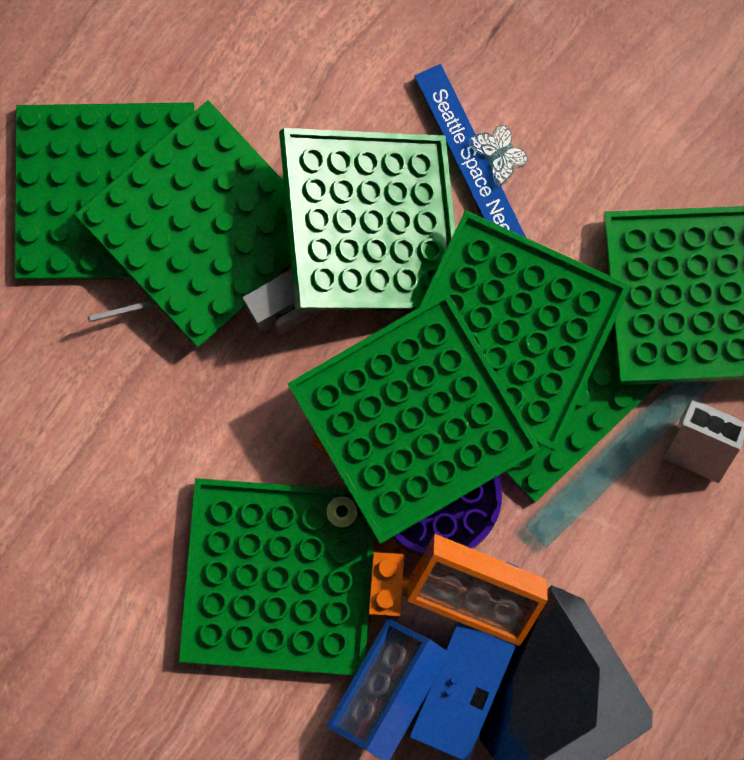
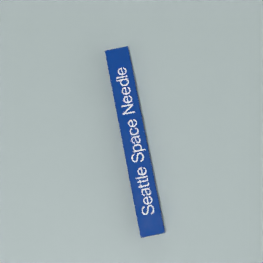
M436 65L414 75L417 86L441 135L446 136V145L481 217L526 237L495 173L493 174V168L482 146L480 148L474 146V141L471 138L475 137L479 144L480 142L442 65Z

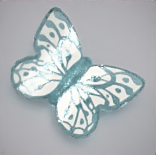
M502 124L496 126L492 135L483 132L471 136L468 140V144L475 152L488 157L492 165L493 180L498 186L503 185L510 179L514 168L524 167L528 161V156L522 149L513 147L511 144L512 133L506 125Z

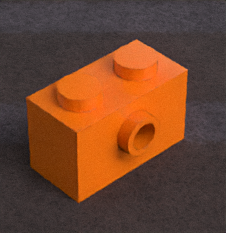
M373 553L369 616L400 618L401 597L408 595L409 578L403 577L404 554Z

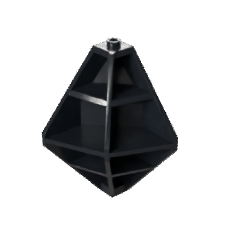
M551 585L547 589L548 601L521 646L515 645L514 652L480 731V741L495 760H606L652 728L653 712L584 599Z

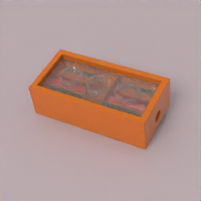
M434 534L409 579L407 601L521 646L548 601L547 579Z

